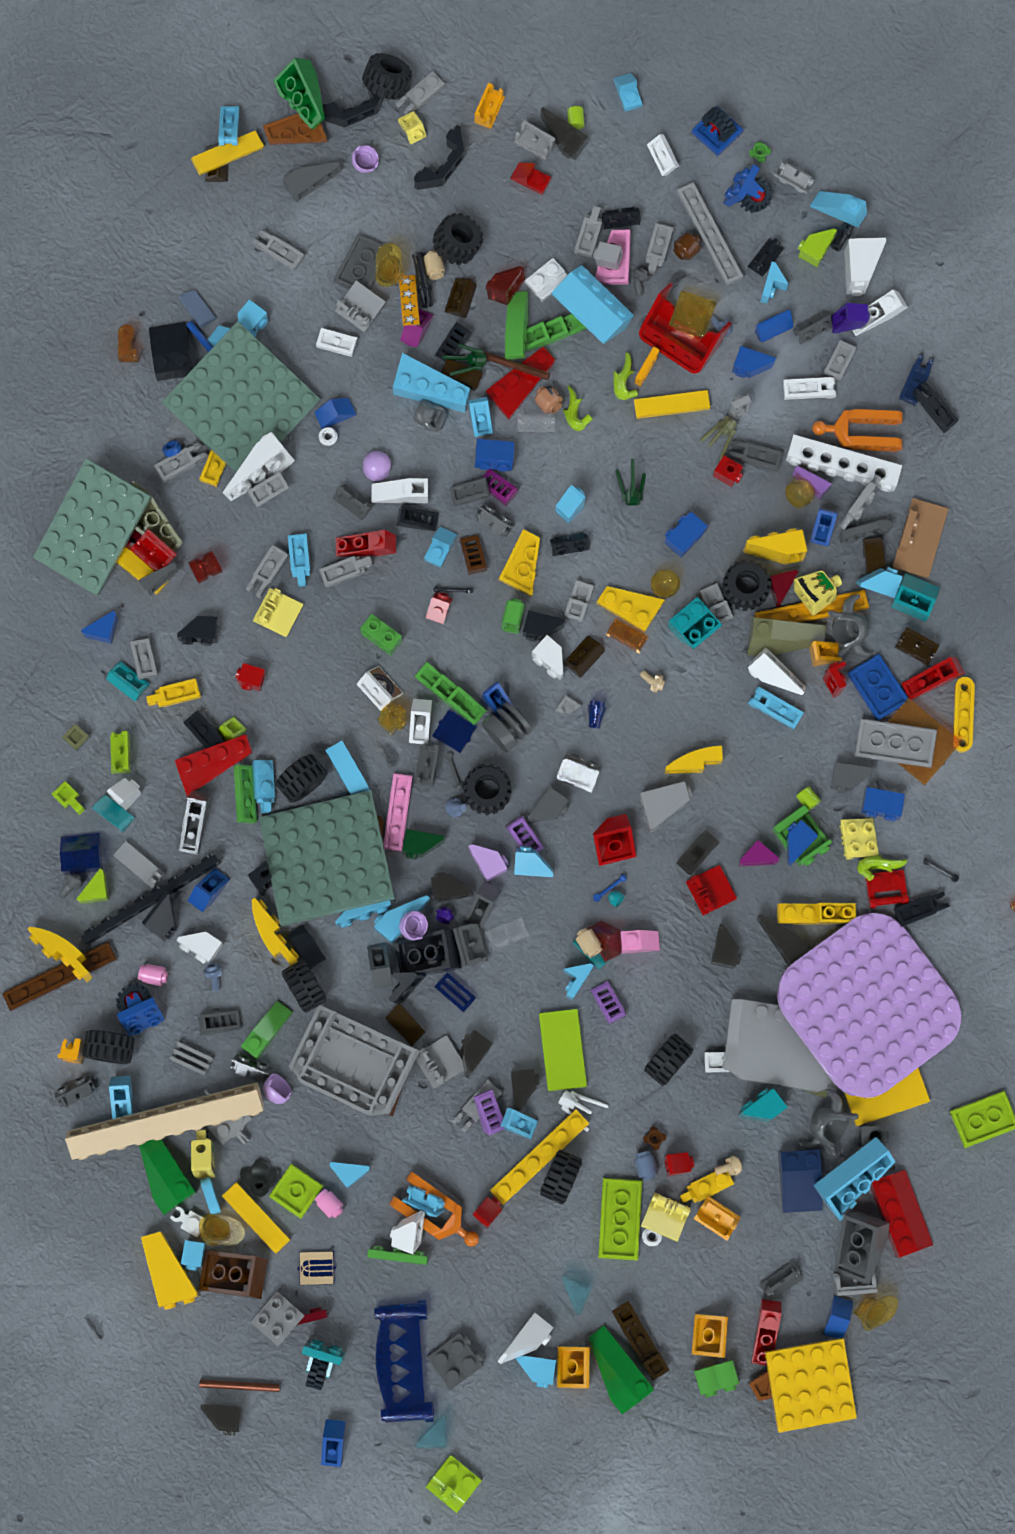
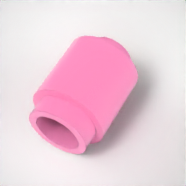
M151 964L140 966L138 980H141L143 983L162 986L163 983L167 982L168 972L165 971V967Z
M324 1189L315 1198L316 1205L329 1219L332 1217L337 1218L344 1211L342 1209L344 1204L327 1189Z

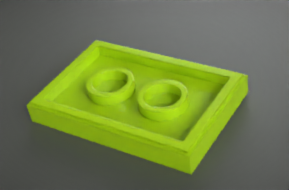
M1005 1091L949 1111L964 1148L1015 1129V1115Z

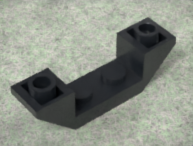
M368 90L371 101H364L360 106L348 108L343 113H340L335 101L322 105L325 117L323 121L344 128L377 114L384 98Z
M456 125L454 129H450L446 135L447 147L453 150L447 157L448 161L445 165H441L438 168L436 174L426 167L422 171H418L414 176L415 189L421 190L444 186L463 161L464 146L459 125Z

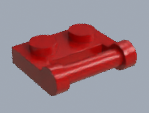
M904 870L872 873L874 878L871 881L865 878L870 909L881 905L897 903L905 905L909 903ZM900 890V896L875 898L874 895L875 893Z

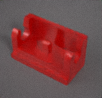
M149 529L130 549L154 572L166 567L177 555Z

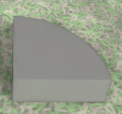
M565 695L555 709V712L565 715L572 714L578 711L581 705Z

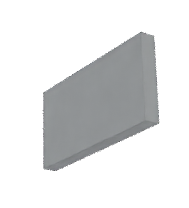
M861 719L855 757L931 768L937 730Z

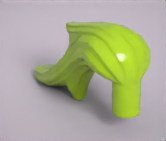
M628 352L625 354V363L622 371L618 374L616 371L613 372L614 393L620 400H627L638 396L636 389L628 391L626 388L627 378L634 373L631 370V357Z
M567 386L570 402L568 410H563L569 426L575 431H581L593 419L589 414L582 420L578 418V407L582 399H577L575 391L570 386Z
M881 855L860 860L857 870L860 875L871 881L874 875L870 870L884 869L892 872V869L903 867L908 860L882 859Z

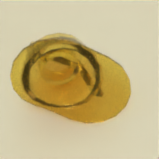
M394 243L382 245L376 254L375 276L377 283L382 287L396 286L404 277L401 250Z
M207 1214L199 1222V1236L210 1246H218L220 1244L236 1245L243 1240L245 1235L242 1223L232 1217Z
M890 1295L880 1299L866 1298L854 1310V1313L862 1322L863 1328L866 1331H870L891 1320L897 1311L898 1301L894 1296Z

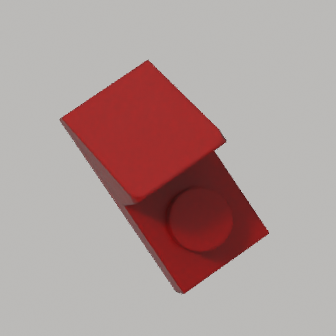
M518 163L510 177L511 180L541 195L544 194L551 181L550 176L535 169V163Z

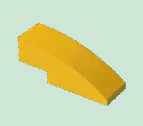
M722 746L707 747L685 754L667 765L664 773H703L704 765L722 764Z

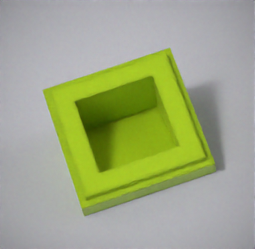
M233 716L224 722L217 732L226 742L240 737L247 729Z

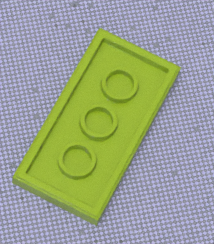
M578 1009L539 1013L548 1092L587 1087Z
M602 1179L598 1258L638 1261L641 1180Z

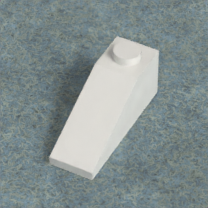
M766 647L750 661L748 669L754 678L758 677L762 682L800 695L805 693L806 686Z
M534 1313L497 1362L502 1364L537 1350L541 1344L545 1346L552 1337L549 1333L554 1327Z

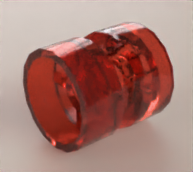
M212 550L203 554L201 559L195 558L188 562L198 584L208 580L210 575L214 577L223 572Z

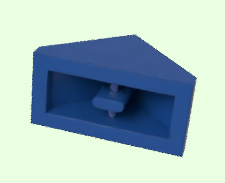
M349 398L330 399L314 412L321 429L356 416Z
M819 508L810 539L811 543L829 546L838 512Z
M112 611L81 631L85 638L111 644L118 617Z
M498 682L482 693V700L499 719L497 709L501 708L504 710L502 705L506 701L513 705Z
M837 1296L833 1297L823 1331L824 1335L836 1339L844 1337L851 1320L853 1301Z

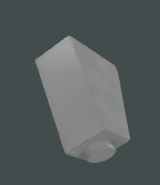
M685 781L640 793L639 797L649 833L655 831L689 803L692 793L690 786H686Z

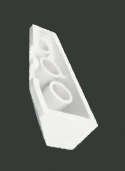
M270 432L262 436L260 441L256 443L223 491V494L230 501H233L250 490L253 484L265 481V478L272 473L274 475L278 472L281 473L295 460L274 434Z

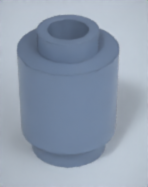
M646 1151L635 1154L636 1159L634 1161L639 1178H643L644 1181L655 1179L658 1171L651 1152Z

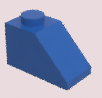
M740 346L732 372L741 378H751L773 368L776 358Z
M802 820L798 824L794 822L787 829L789 831L786 836L787 864L789 866L818 837Z
M214 868L195 886L188 902L204 912L225 888L230 878Z
M325 1420L321 1465L341 1467L346 1421Z

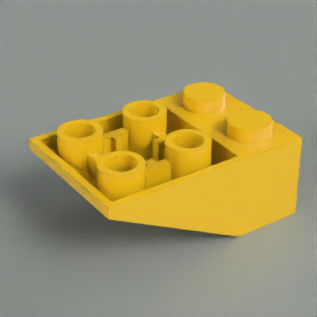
M793 528L781 534L772 532L765 537H760L759 535L752 536L746 541L743 552L786 565L802 562L807 553L803 530Z

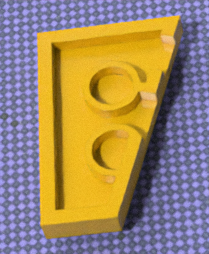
M606 586L597 600L598 605L644 633L665 602L664 599Z

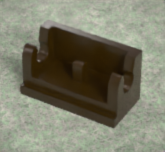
M906 627L895 648L928 666L940 645Z

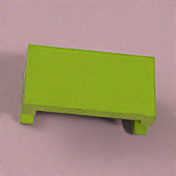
M122 731L121 734L112 732L110 736L111 773H131L130 735L128 731Z

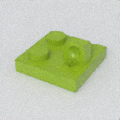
M450 1455L427 1484L426 1488L457 1513L482 1480Z

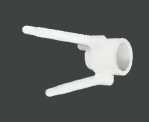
M566 1090L558 1102L562 1105L561 1109L569 1115L572 1113L570 1109L573 1110L575 1106L588 1114L592 1113L591 1110L578 1103V1099L605 1108L609 1107L608 1104L577 1094L573 1090L571 1093ZM586 1126L584 1130L588 1132L589 1128Z

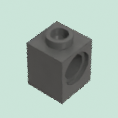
M859 1127V1147H864L871 1141L869 1137L871 1132H876L879 1135V1141L884 1146L889 1142V1132L885 1131V1127Z

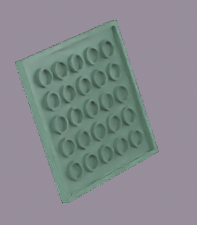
M237 321L161 404L236 473L262 436L272 432L281 442L318 403L320 398Z
M371 790L259 817L281 926L395 899Z

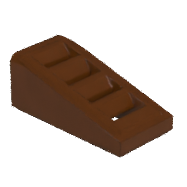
M478 535L461 538L460 543L468 575L487 571ZM467 542H476V544L465 546ZM477 548V551L467 553V550ZM478 554H479V557L473 558V559H469V556H473V555H478ZM478 561L481 562V564L471 566L470 564Z

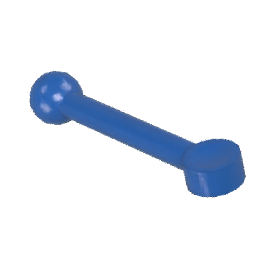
M620 875L617 881L601 893L595 894L593 900L595 902L600 901L603 895L619 883L625 882L627 880L626 875Z

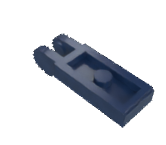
M919 354L899 397L900 400L914 406L917 405L918 401L912 392L915 389L923 391L920 385L923 382H927L931 366L934 362V359L930 358L926 369L919 367L923 360V354Z

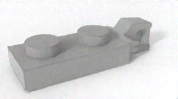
M594 206L591 216L586 215L584 217L574 250L575 254L592 258L602 226V219L599 218L601 208Z
M659 223L655 224L646 255V263H650L648 274L655 275L657 266L662 267L674 227Z
M353 556L321 568L319 571L325 587L329 588L365 573L366 568L373 566L370 556L360 559L359 556Z

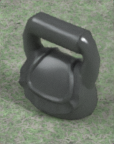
M423 399L420 401L413 419L431 431H439L442 429L448 414L443 406L432 404L430 401ZM436 410H440L441 413L435 427L431 425Z

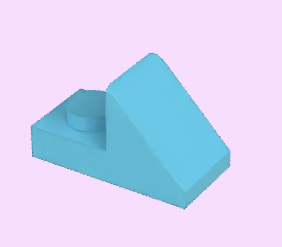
M631 73L613 78L624 111L642 107L636 78Z
M772 262L760 301L767 304L769 298L773 299L776 288L786 291L788 287V282L775 262Z
M487 397L469 400V414L474 436L492 434L493 430Z
M440 526L432 537V543L424 560L441 568L457 534Z
M590 963L563 970L564 973L575 979V981L571 980L565 989L568 991L566 997L571 1000L574 999L594 965Z
M507 1108L501 1127L531 1139L538 1121L514 1109Z

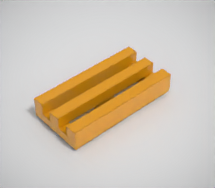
M654 346L635 378V384L638 386H642L659 356V349Z

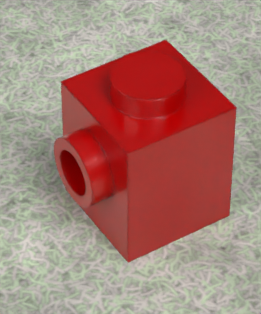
M723 455L714 470L713 477L733 487L734 483H739L744 475L741 473L743 466Z
M243 663L242 667L237 669L235 678L238 685H241L240 688L247 691L252 689L261 691L266 671L265 669Z

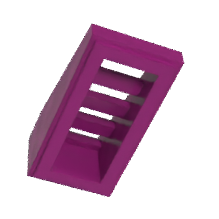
M488 469L481 478L488 479L489 476L493 477L488 483L489 492L503 505L507 506L518 493V489L494 471ZM497 480L498 483L494 488H491L490 486ZM503 485L504 487L498 493L496 490ZM508 489L509 492L503 496L502 494Z

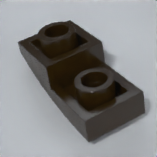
M449 359L445 360L441 370L442 374L469 387L473 391L478 388L483 375L478 370H472L451 376L450 372L470 366Z
M882 538L862 539L866 575L880 568L886 570Z

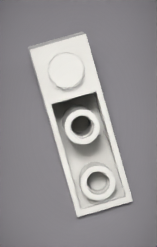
M891 290L868 306L870 313L869 322L861 329L852 330L855 336L872 329L907 309L908 306L901 294L896 290Z
M408 478L372 484L371 502L428 503V479Z

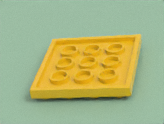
M844 1338L765 1351L776 1426L779 1433L857 1418Z

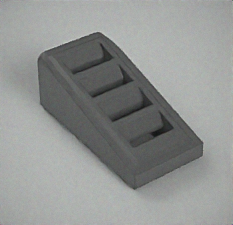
M172 563L138 581L146 592L152 595L178 572V568L175 563Z
M239 1009L205 1013L198 1016L201 1036L241 1029ZM230 1015L233 1016V1026H230ZM221 1017H225V1027L222 1025ZM213 1018H217V1028L214 1027ZM206 1019H209V1029L206 1028Z

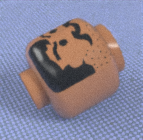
M542 386L537 390L535 402L544 413L554 414L560 410L563 398L553 386Z

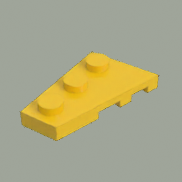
M523 529L498 578L499 581L530 597L533 596L540 537Z

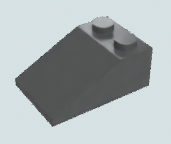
M859 1211L844 1214L834 1271L869 1284L886 1245L890 1223Z

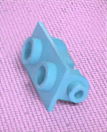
M409 1186L407 1189L409 1195L402 1199L410 1207L422 1210L432 1217H437L445 1211V1208H443L445 1202L442 1198L431 1193L425 1198L426 1191L416 1186Z

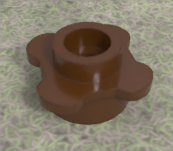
M653 1126L650 1128L648 1135L643 1137V1141L650 1144L653 1150H658L662 1141H665L667 1137L665 1133H661L657 1127Z

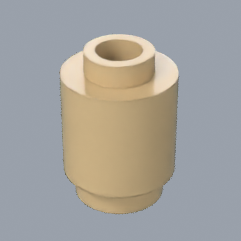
M435 250L427 252V255L424 256L427 275L431 280L443 278L445 268L442 256H439Z
M584 928L577 933L578 937L575 940L589 958L594 957L603 950L601 948L602 944L592 929L587 930V928Z

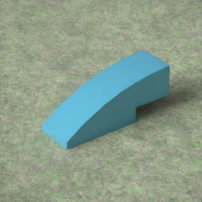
M343 741L325 750L350 795L370 791Z

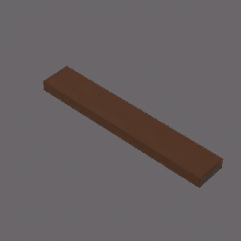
M107 942L84 953L83 955L86 960L81 964L91 973L116 961L117 958L110 943ZM63 963L2 993L9 1010L13 1011L77 980L78 978L72 973L74 968L71 965L67 967Z

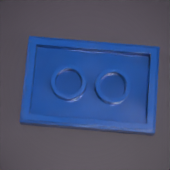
M880 654L847 673V676L876 721L883 719L910 702Z

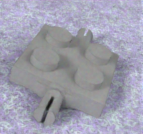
M875 475L871 482L867 484L864 491L838 525L840 529L845 530L849 523L852 524L854 520L859 521L864 513L865 505L869 507L875 498L876 492L874 491L882 480L880 476Z
M206 1089L200 1095L205 1096L210 1093ZM246 1115L235 1121H223L216 1126L207 1125V1128L222 1145L236 1136L245 1145L250 1139L243 1130L253 1118L250 1115Z

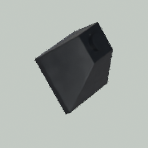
M167 892L162 895L142 921L146 929L164 942L166 939L170 940L176 932L173 899Z

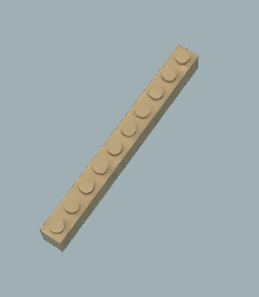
M258 1082L72 1129L67 1131L65 1140L71 1159L83 1160L90 1155H102L113 1149L122 1150L129 1145H141L152 1139L161 1140L165 1136L172 1134L180 1135L187 1130L192 1129L196 1131L207 1125L216 1126L223 1121H235L242 1116H255L263 1111L264 1102Z

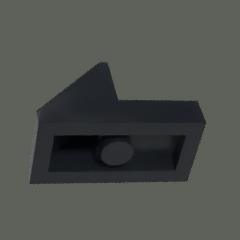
M424 972L391 973L400 984L394 987L389 999L393 1003H403L425 978L426 974Z

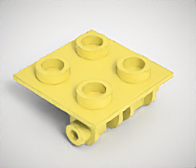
M269 588L253 622L287 637L304 604L282 594L276 588L274 590Z
M873 818L840 820L841 839L844 840L842 842V845H844L843 855L846 856V860L854 859V857L879 855Z
M654 1192L641 1226L678 1242L691 1208Z

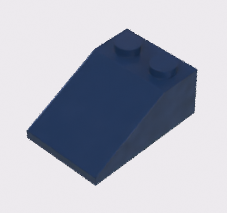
M820 1150L778 1153L783 1213L822 1211V1198L814 1187L822 1179Z

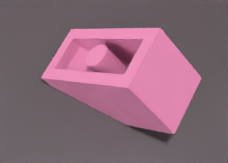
M634 930L620 932L621 954L660 951L658 931Z

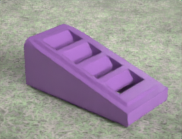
M799 466L794 469L792 474L818 499H821L830 490L832 485L830 482Z
M522 816L517 817L505 826L519 847L530 846L535 842L537 845L532 849L539 852L544 848ZM519 824L523 825L514 832L513 828H515ZM524 830H527L526 834L518 838L517 835L522 833ZM531 836L532 839L523 845L522 842Z
M608 981L591 990L609 1025L627 1015ZM607 988V993L598 996V992ZM608 996L612 997V999L604 1003H602L601 1001L602 999ZM613 1002L615 1003V1006L606 1010L605 1006ZM616 1009L619 1010L618 1013L612 1016L608 1014Z
M492 1089L473 1096L483 1132L492 1135L505 1129L501 1127L503 1117ZM489 1098L490 1101L481 1104V1101ZM490 1106L492 1107L491 1109L484 1111L485 1108H488ZM494 1114L493 1117L487 1119V1116Z

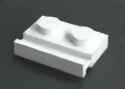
M552 258L525 280V284L543 302L552 295V291L566 278L567 274L556 260Z

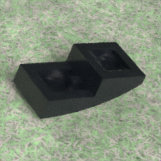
M304 925L287 935L310 969L326 960Z

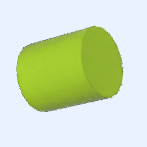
M569 107L567 109L568 128L571 130L584 128L583 107Z
M810 786L796 796L803 806L805 805L809 811L821 802Z

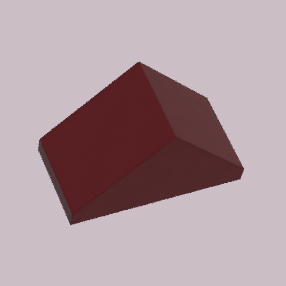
M795 569L770 576V589L776 607L779 608L794 579L798 575V570Z

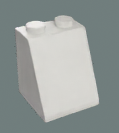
M854 238L848 240L844 251L846 294H852V296L865 294L885 246L886 238Z

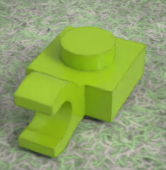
M66 781L52 793V796L65 809L70 805L79 815L85 811L76 801L79 794Z

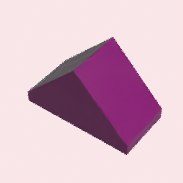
M757 840L740 859L738 865L739 867L777 865L779 857Z

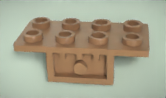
M915 498L911 500L893 562V569L924 578L929 577L948 508Z

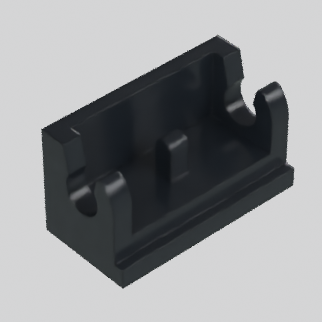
M265 862L248 874L250 881L261 896L272 887V882L270 881L272 875Z

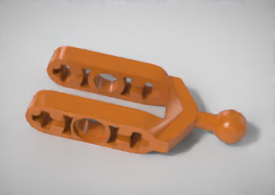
M844 410L835 425H826L823 421H816L812 426V431L816 435L834 432L843 448L888 452L902 450L901 438L848 436V422L899 425L903 423V413L900 411Z
M411 1171L405 1180L413 1186L425 1190L426 1195L431 1193L442 1198L445 1202L444 1208L453 1213L442 1229L424 1217L423 1229L438 1240L457 1233L464 1238L467 1246H476L479 1242V1235L474 1231L468 1232L461 1227L462 1207ZM395 1196L388 1203L405 1217L417 1213Z

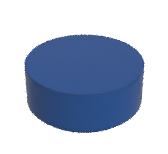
M176 440L166 443L162 448L166 457L175 456L182 450L179 441Z

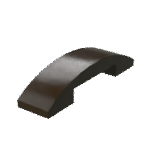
M626 1301L611 1312L651 1379L655 1380L668 1372L670 1369L640 1322L630 1302Z

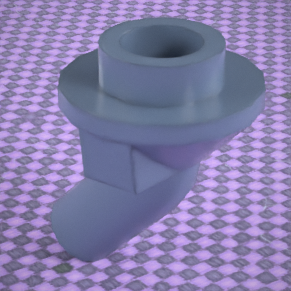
M715 316L709 318L710 323L718 331L730 322L729 318H726L723 322H719ZM732 323V325L730 326V328H729L728 332L726 333L725 337H728L729 334L732 333V331H733V323Z
M453 798L446 803L445 809L451 817H459L466 811L467 806L460 799Z
M210 963L203 970L206 978H211L212 991H219V976L223 974L222 965Z

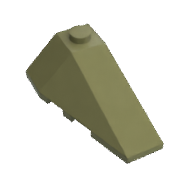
M135 481L131 483L132 485L136 486L137 488L141 489L142 491L150 495V493L147 490H145ZM151 498L135 530L143 535L149 529L176 552L183 541L155 500Z
M751 617L747 655L757 656L765 647L773 655L809 648L814 641L824 642L826 626Z

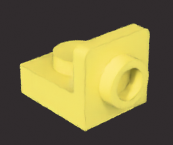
M414 111L398 119L399 125L406 133L410 144L426 137L423 123Z

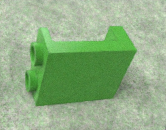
M805 805L772 829L786 850V836L789 833L787 829L794 822L798 824L802 820L818 835L816 840L795 861L799 867L803 864L805 866L815 861L814 856L818 853L821 855L825 854L830 850L829 845L832 843L808 814L809 810Z

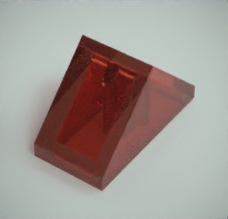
M603 921L587 928V930H593L602 944L601 948L603 950L600 954L605 962L621 954L620 929Z

